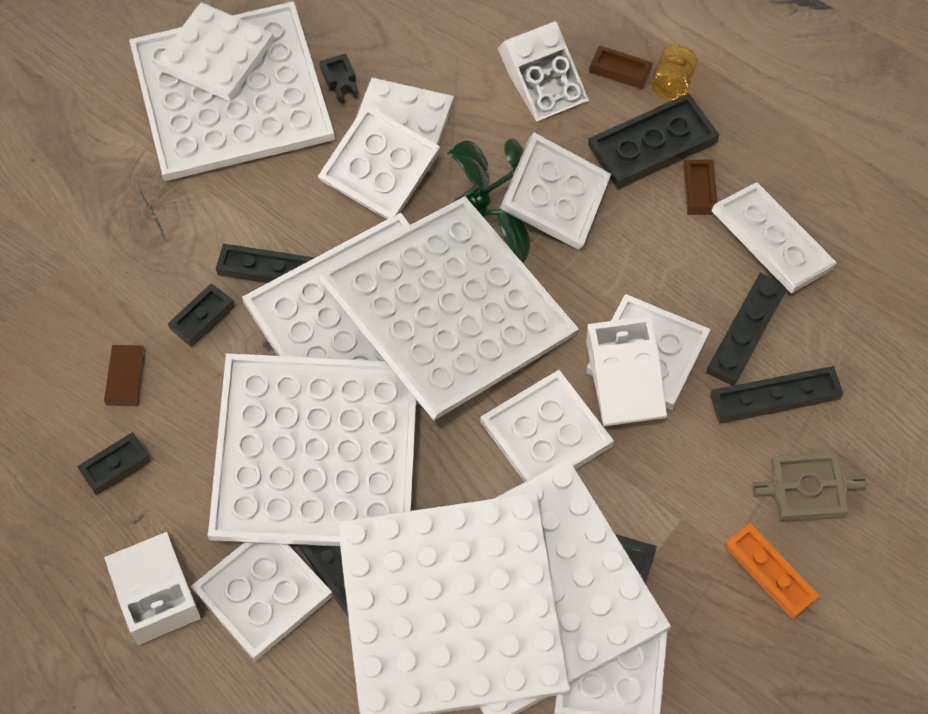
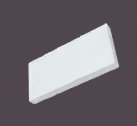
M757 182L714 204L712 212L791 294L831 272L837 265V262Z

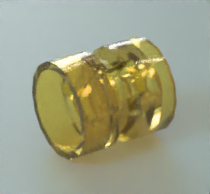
M680 45L667 46L662 51L658 67L651 80L652 90L660 97L668 100H674L687 94L690 79L693 77L697 66V56L686 47Z

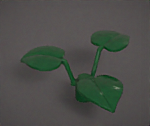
M513 138L505 142V155L514 169L489 186L488 162L481 149L472 141H462L448 151L447 155L460 165L474 186L464 192L463 195L455 198L454 202L465 196L483 217L498 215V223L513 253L524 263L530 249V237L522 220L501 209L486 210L490 204L488 193L514 176L524 152L523 147Z

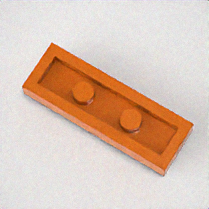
M751 523L725 543L724 548L792 620H795L818 600L820 595Z

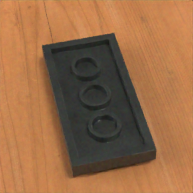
M690 93L590 137L588 139V146L605 171L611 174L610 178L618 188L718 142L719 133Z

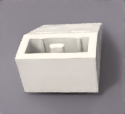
M557 21L505 40L498 47L509 77L536 122L589 101Z
M651 316L588 324L586 344L603 427L667 418L658 346Z
M167 532L104 557L129 631L137 645H141L201 619Z

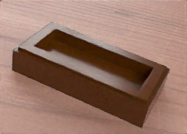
M599 45L589 66V73L643 89L651 72L653 62Z
M684 160L683 172L687 215H715L712 212L714 204L717 203L714 160Z
M112 345L104 397L106 405L138 406L145 353L143 346Z

